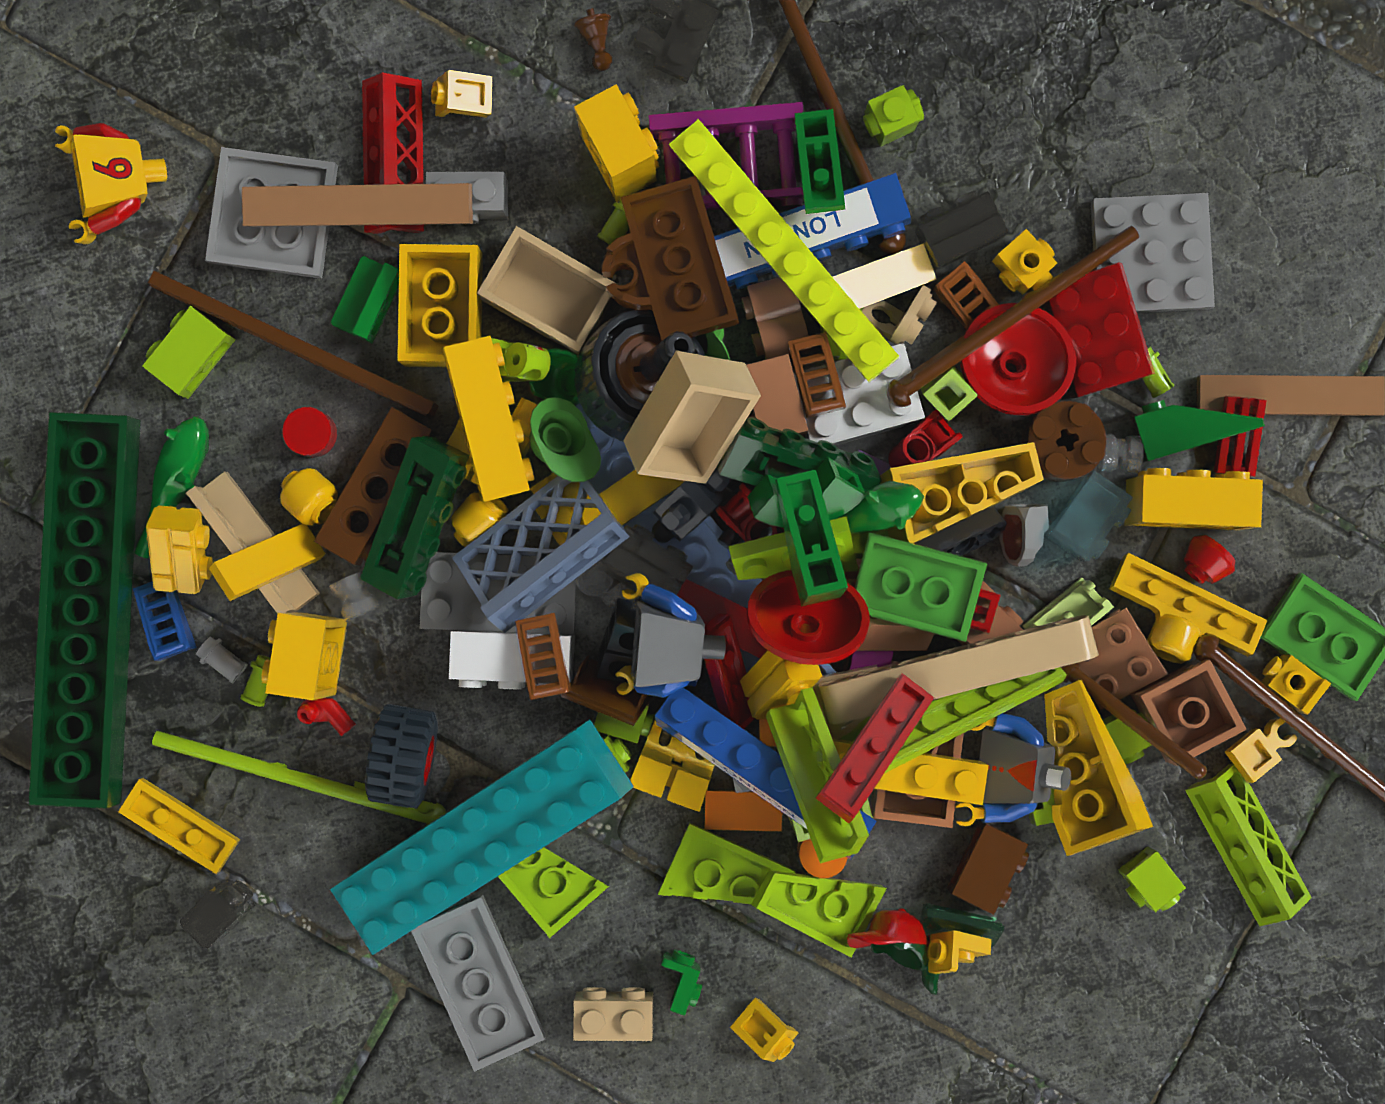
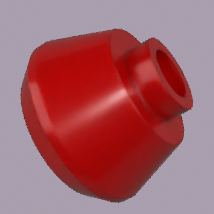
M1207 535L1194 536L1191 539L1184 557V561L1187 564L1184 570L1193 580L1199 584H1203L1205 581L1214 584L1233 574L1235 571V559L1221 544Z

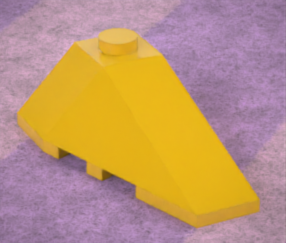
M1082 680L1045 694L1047 741L1055 748L1054 765L1068 767L1071 770L1069 787L1065 791L1054 789L1055 805H1052L1053 821L1066 855L1070 856L1153 827L1139 789Z

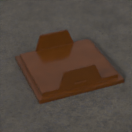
M587 656L570 682L571 691L562 693L561 697L634 726L653 696L637 693L635 688L626 695L619 694L616 687L622 682L597 678L598 661L589 659L590 656Z

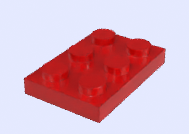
M1118 262L1089 272L1049 300L1054 318L1065 328L1074 346L1076 368L1073 383L1078 397L1155 374L1122 263Z

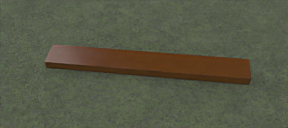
M153 271L148 281L149 286L427 418H433L439 407L431 400L163 274Z

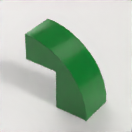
M829 457L817 468L816 472L830 520L846 514L865 498V491L857 474ZM766 474L747 496L754 518L773 526L784 527L775 482L776 478Z

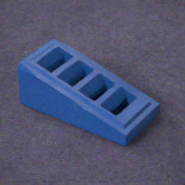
M153 581L133 588L148 646L154 661H161L197 647L176 590L174 592H165V597L148 602L146 595L157 592L153 588ZM169 604L170 611L153 616V609ZM173 618V626L158 630V623ZM177 633L178 640L163 644L162 638Z

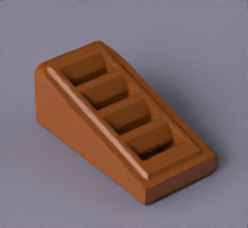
M966 261L933 288V291L966 330L974 321L968 314L981 303L987 307L986 310L999 305ZM963 279L967 285L953 295L950 289ZM973 291L977 297L963 308L959 301Z
M826 332L788 341L806 418L845 409L846 404ZM820 345L822 353L800 358L799 350ZM820 361L825 363L826 368L804 372V365ZM828 376L829 383L808 387L807 380ZM832 391L833 398L812 402L811 395Z
M555 613L515 621L530 700L570 692L571 688ZM549 626L550 634L528 638L526 630ZM552 642L553 650L531 654L530 646ZM555 658V666L534 670L533 662ZM558 674V682L537 685L536 678Z

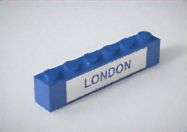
M896 173L843 191L845 210L806 214L805 205L780 213V216L819 262L832 257L831 251L842 247H846L847 251L856 250L868 245V238L882 234L883 238H890L905 232V225L911 224V216ZM738 228L714 236L729 287L736 285L737 289L746 288L749 285L758 283V276L772 272L773 277L778 276Z
M685 688L669 695L655 715L656 725L807 829L779 753ZM860 810L868 833H870L877 821ZM855 854L846 857L852 860Z

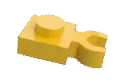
M1281 718L1270 720L1265 725L1263 733L1259 728L1250 730L1225 751V754L1247 783L1256 782L1282 760L1276 752L1278 748L1290 747L1296 742L1297 736L1295 734L1287 735L1283 739L1278 736V728L1285 723Z

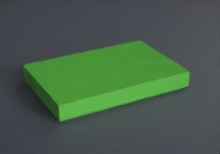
M869 532L855 589L865 600L869 615L872 617L966 642L987 563Z
M1302 573L1296 575L1268 618L1260 637L1261 641L1279 653L1294 656L1322 679L1330 682L1331 687L1352 701H1358L1385 659V627Z

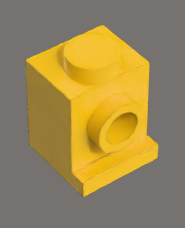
M1282 654L1280 658L1278 656L1274 657L1266 665L1262 673L1265 677L1261 681L1297 712L1307 715L1331 685L1330 682L1322 679L1294 656ZM1294 675H1297L1301 681L1293 689L1290 685V680Z

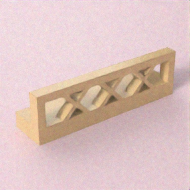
M224 471L203 488L194 486L186 492L232 554L275 536L274 532L228 472ZM302 569L258 588L277 614L295 613L320 594Z

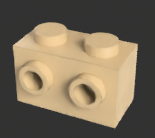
M587 987L583 989V992H576L574 998L573 1041H652L653 992H645L644 988L639 987L623 988L622 992H606V989L602 987Z

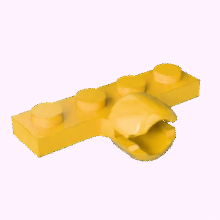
M1130 553L1123 556L1109 590L1155 613L1156 620L1147 641L1158 657L1174 663L1182 664L1191 660L1199 637L1207 634L1217 636L1220 639V644L1249 657L1254 654L1267 623L1266 619Z

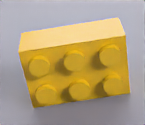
M616 84L574 106L580 135L616 202H619L621 197L634 194L657 181L656 169L659 168L657 161L659 157L656 150L658 147L650 130L647 127L643 130L640 129V121L637 116L639 111L629 92L622 95Z
M400 244L398 362L404 367H446L442 351L443 347L481 338L482 300L477 292L482 285L483 253L478 245Z
M1147 468V471H1138L1137 477L1126 480L1124 525L1218 530L1261 527L1263 480L1250 479V472L1228 471L1225 474H1215V478L1210 477V470H1186V472H1180L1176 476H1171V469Z
M278 613L277 620L271 621L268 631V643L273 644L271 659L265 660L262 670V683L267 684L265 693L307 700H317L336 695L348 619L309 613Z

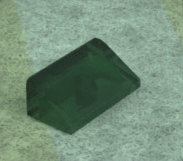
M929 903L923 904L920 923L926 934L954 930L992 939L991 947L997 943L1005 927L995 917Z

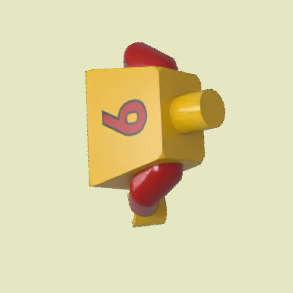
M105 123L79 126L73 131L63 125L57 126L55 129V133L58 135L68 136L64 143H57L55 147L65 153H72L83 218L89 217L88 222L73 220L69 223V229L76 230L81 227L84 229L83 236L75 239V243L90 244L95 240L97 234L119 226L140 210L141 203L145 201L148 194L146 183L167 181L164 158L142 160L139 141L129 139L127 134Z

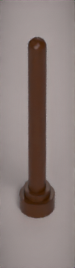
M1078 663L1061 667L1066 673L1065 683L1082 680L1089 696L1191 776L1201 779L1206 775V767L1082 672L1079 669L1080 665Z

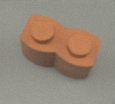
M780 277L747 286V296L742 297L741 302L746 320L754 319L757 333L751 334L756 356L763 355L764 360L788 354L789 358H791L787 342L809 336L798 298ZM812 347L799 350V354L810 353Z

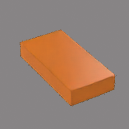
M707 790L705 794L704 829L782 831V812L752 791L736 793V790Z

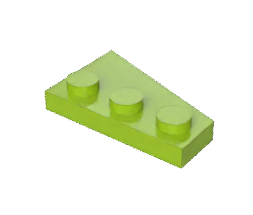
M847 517L830 520L844 572L859 571ZM785 532L728 546L738 580L767 578L778 572L791 570Z
M689 822L658 891V895L693 897V899H714L752 904L769 870L795 873L796 871Z
M545 847L498 876L549 938L609 887Z
M769 870L751 905L833 949L852 957L856 948H852L847 944V935L866 930L887 888L878 884L833 878H817L811 875Z

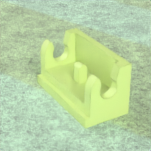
M1080 578L1023 624L1022 627L1029 629L1081 615H1088L1092 626L1114 606L1107 598H1102L1095 591L1094 588L1096 586L1093 582Z

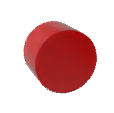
M298 408L287 416L283 424L282 432L285 443L292 451L310 458L321 457L327 454L335 445L337 429L334 421L327 414L316 408Z

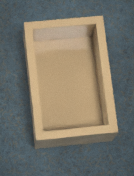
M516 226L477 294L485 303L563 348L579 354L586 340L599 328L615 301L606 289V286L615 282L604 278L603 275Z
M675 351L623 440L637 474L706 484L761 397L745 363Z

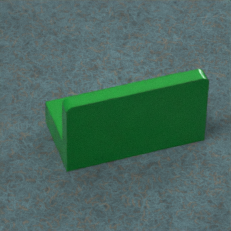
M365 256L361 257L331 320V324L340 330L373 344L399 289V269L387 263L382 265Z

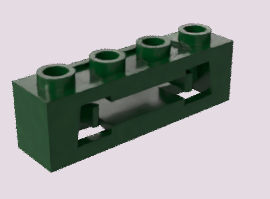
M748 417L717 465L720 475L757 486L764 475L746 470L745 468L769 474L774 478H780L817 470L823 461L829 457L857 474L864 490L879 485L882 481L874 460L865 453L859 451L853 453L838 449V447L828 441L819 440L815 442L803 438L802 435L791 429H783L781 431L769 427L763 421L753 417ZM767 453L775 455L776 459L769 457Z
M433 436L411 437L360 580L395 599L415 596L422 590L427 580L425 572L428 564L440 545L439 535L443 524L449 519L453 511L452 500L455 492L465 479L467 472L465 466L469 458L468 454ZM417 462L418 464L413 475V478L411 480V483L408 484L415 463ZM430 486L428 493L425 494L427 487ZM402 541H405L403 547L400 549ZM385 544H388V545H387V548H386V551H385V553H384L382 562H381L380 565H378V564H379V561H380V558H381V556H382V553H383Z

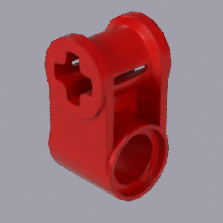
M936 409L893 447L889 453V465L891 468L932 461L935 457H940L964 436L960 432L955 433ZM907 449L911 450L915 454L917 460H914L909 456V454L907 453Z
M745 482L739 485L740 490L724 506L718 505L715 508V511L724 522L738 533L745 542L759 539L761 532L767 527H772V535L784 532V527L773 526L754 518L747 497L753 489Z

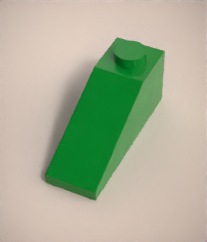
M833 109L794 113L805 213L812 214L845 210Z
M1164 400L1142 406L1143 414L1135 416L1148 461L1265 426L1263 418L1178 405L1166 407Z
M816 470L776 478L775 482L790 565L801 607L841 598L848 585Z

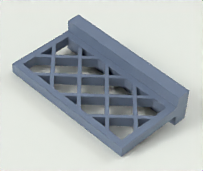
M559 476L555 477L452 557L482 606L480 608L486 618L504 633L516 625L515 621L524 619L630 537L589 480L580 482L577 499L562 498L564 487L571 483V481L562 479ZM541 505L549 506L545 523L531 522L534 510ZM559 506L574 507L570 524L555 523ZM584 508H598L601 514L588 525H580ZM510 529H519L514 547L500 546L503 534ZM529 530L543 531L539 548L524 547ZM553 532H568L566 542L556 549H549ZM479 553H488L484 570H471L467 562ZM498 554L512 555L508 572L493 571ZM522 555L537 556L535 565L524 574L518 573ZM491 579L505 580L503 590L492 599H489L487 593Z

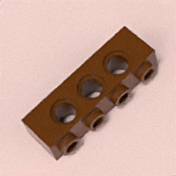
M391 407L313 542L351 564L361 566L363 560H367L401 465L394 466L391 463V450L399 445H403L407 449L411 437H436L437 433ZM417 462L415 463L408 484L411 483V480L413 478V475L418 464ZM383 478L388 483V492L385 497L376 500L372 497L370 488L375 480ZM363 511L368 516L369 524L365 531L356 533L352 529L351 520L356 513Z

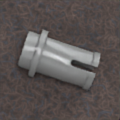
M210 636L196 652V655L201 658L199 662L201 664L208 663L233 684L244 672L248 664L241 661L222 646L220 638L215 640Z

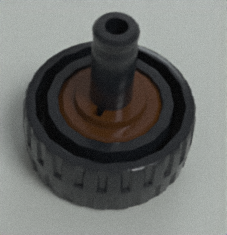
M633 309L629 312L619 313L597 328L586 340L578 354V360L574 368V384L579 403L587 417L596 427L610 437L624 442L623 440L675 351L705 356L701 344L696 337L691 338L688 334L679 331L673 332L661 340L653 310L640 311Z

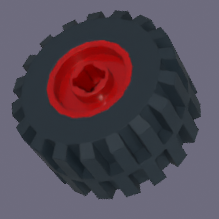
M386 704L381 710L373 729L366 764L365 789L369 801L417 809L422 803L430 782L436 751L438 723L434 711Z

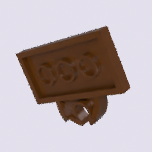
M696 176L621 197L631 233L616 238L606 248L607 252L602 264V274L604 278H609L617 271L626 269L631 271L634 276L631 282L626 285L612 283L606 286L611 298L622 307L640 311L653 310L661 340L676 331L684 332L692 338L739 324Z

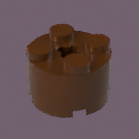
M1062 401L1054 403L1033 415L1024 429L1021 444L1034 442L1043 478L1055 482H1064L1086 475L1104 458L1106 452V431L1101 419L1087 404ZM1061 435L1068 437L1070 440V444L1066 447H1058L1056 444V440L1061 438Z

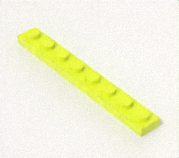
M699 119L669 143L674 153L690 172L696 176L701 185L868 383L899 359L896 351Z

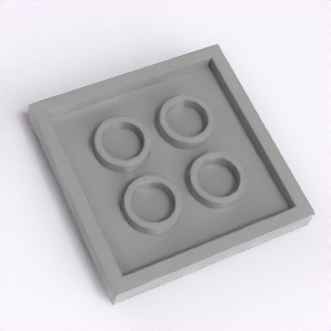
M221 147L205 261L210 264L322 279L330 226H243L242 187L335 185L338 165L335 162Z
M1208 193L1092 199L1090 203L1093 251L1129 226H1133L1138 231L1139 238L1094 269L1095 271L1118 262L1123 264L1137 313L1209 310L1215 307Z

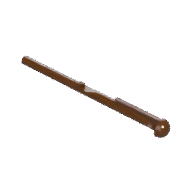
M779 0L817 87L818 96L826 110L833 109L836 133L858 186L874 181L796 1ZM905 233L890 238H883V235L880 234L883 242L878 245V248L883 253L889 255L899 253L906 244Z
M1129 226L1039 289L1027 293L1020 302L965 339L962 336L900 380L893 379L886 391L890 403L897 407L911 405L909 396L1139 238L1138 231L1133 226Z
M1207 634L1199 637L1194 648V655L1199 661L1210 659L1214 666L1263 706L1268 707L1316 746L1325 757L1338 764L1385 803V783L1221 650L1218 647L1220 639L1217 636Z

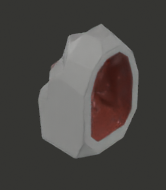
M1039 503L1005 505L1001 516L1007 522V526L1000 534L1003 555L1012 566H1027L1034 561L1035 554L1043 546L1044 533L1049 529L1047 504Z

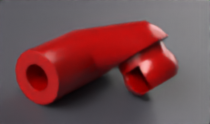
M333 698L306 699L297 709V717L302 723L329 722L341 737L356 725Z

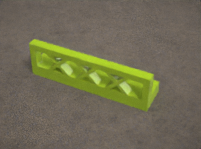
M813 687L802 689L795 704L768 710L766 719L819 862L824 863L857 854L869 837V833L860 810L850 823H847L815 798L841 760Z
M1232 763L1228 764L1213 778L1194 783L1185 790L1259 927L1291 919L1312 897L1250 784L1245 781ZM1230 778L1236 787V796H1234L1227 783V780ZM1248 814L1251 815L1255 822V831L1248 822ZM1267 848H1269L1273 855V865L1267 857ZM1286 882L1295 895L1292 900L1286 891Z

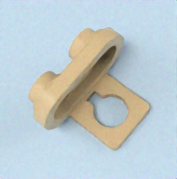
M922 285L906 313L884 300L864 307L862 312L880 334L888 338L889 341L896 345L906 341L912 345L924 326L918 319L925 322L937 302L931 299V289ZM872 310L884 311L890 317V321L896 324V326L891 323L878 322L872 316Z

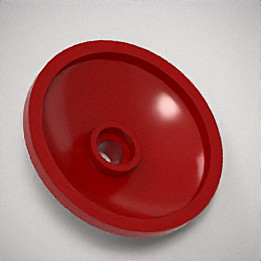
M1017 303L1000 304L984 311L971 323L964 338H968ZM1037 308L961 360L960 365L965 381L978 394L977 397L983 403L1006 414L1031 415L1039 413L1058 402L1067 392L1075 374L1076 355L1072 340L1062 324L1048 312ZM1006 364H1013L1016 367L1017 372L1013 373L1008 371L1006 368Z
M792 570L778 572L760 582L750 595L747 608L749 628L753 636L764 648L785 660L806 665H822L837 662L857 651L867 636L870 615L865 600L849 583H847L848 588L841 598L801 607Z

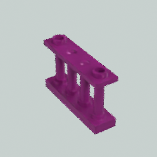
M803 102L648 115L649 128L653 138L658 139V142L663 144L666 184L681 180L679 157L670 148L669 143L699 119L715 139H718L720 137L719 134L735 133V136L739 137L742 171L759 190L754 136L758 134L759 130L773 129V133L777 134L782 189L759 191L771 205H779L782 210H791L802 206V202H804L802 187H797L792 132L796 131L794 113L803 112ZM705 189V195H702L706 211L722 209Z

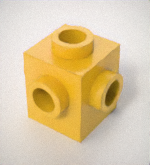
M1027 229L992 260L1001 271L999 277L1011 291L1015 292L1018 290L1022 295L1030 288L1034 291L1054 278L1049 271L1057 264L1053 258L1055 253L1050 245L1041 238L1036 240Z

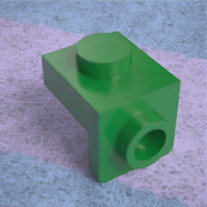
M674 949L672 954L668 952L663 953L661 965L681 973L670 1002V1011L685 1016L688 1005L695 1007L701 993L702 985L696 983L700 974V964L694 962L695 956Z

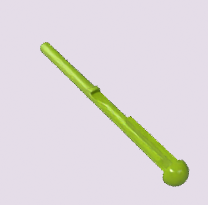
M156 731L152 740V745L426 824L433 822L447 812L441 804L422 801L417 809L372 802L368 800L364 783L355 781L353 787L288 769L287 765L282 763H269L161 731Z

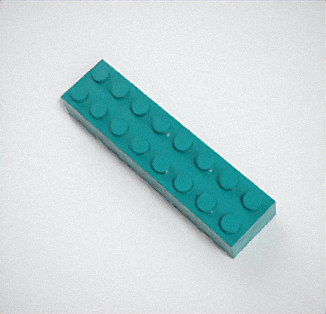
M589 719L349 875L330 890L371 954L374 955L615 803L634 786Z

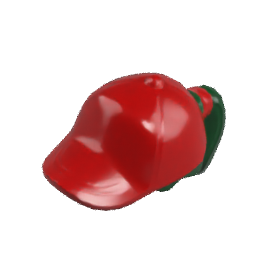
M905 909L881 910L875 914L867 931L847 935V944L852 948L871 947L873 953H884L904 967L920 970L922 982L926 989L933 995L937 994L940 974L928 972L929 959L927 950L930 944V935H926L920 921L915 916L906 912Z

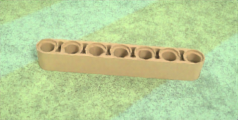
M1081 615L832 679L819 684V689L829 724H839L871 716L901 673L935 697L934 699L1082 662L1098 656L1099 653L1089 616Z

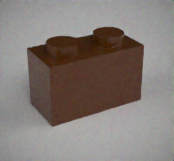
M980 819L947 889L951 894L994 915L997 908L1002 909L1010 897L1012 888L1008 885L1014 873L1019 874L1026 865L1029 853L1025 850L1028 844L989 823H983Z

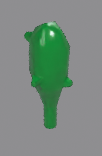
M201 417L190 418L181 422L173 429L165 430L164 434L168 439L161 450L155 469L152 502L148 518H150L154 507L158 505L177 507L186 497V492L195 486L194 482L209 450V430L204 419ZM146 525L134 551L136 555L143 558H149Z
M887 481L864 490L865 498L852 510L838 518L847 517L851 534L885 530L894 526L900 530L905 527L907 520L914 517L923 502L924 496L912 484Z

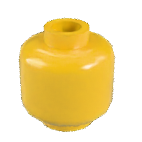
M312 468L289 473L281 485L280 503L303 525L323 524L338 499V491L335 486L320 472Z
M471 493L451 517L452 525L456 530L454 537L464 547L468 546L507 515L509 511L507 506L499 498L483 502L479 493Z

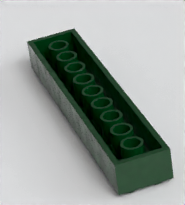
M49 412L29 805L110 808L121 804L141 420L130 416Z

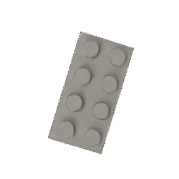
M436 552L428 564L425 572L427 580L421 590L420 629L503 632L490 622L481 610V603L452 558L457 553ZM478 554L468 561L467 564L471 570L483 571L488 554ZM497 555L493 571L508 572L512 555ZM522 556L518 573L524 574L535 565L537 556ZM577 578L524 619L555 613L559 634L574 635ZM491 579L487 593L489 599H492L503 590L505 580ZM516 625L507 632L517 633ZM549 626L526 630L527 633L550 634Z
M483 895L437 915L411 931L474 1072L545 1040L546 1034Z

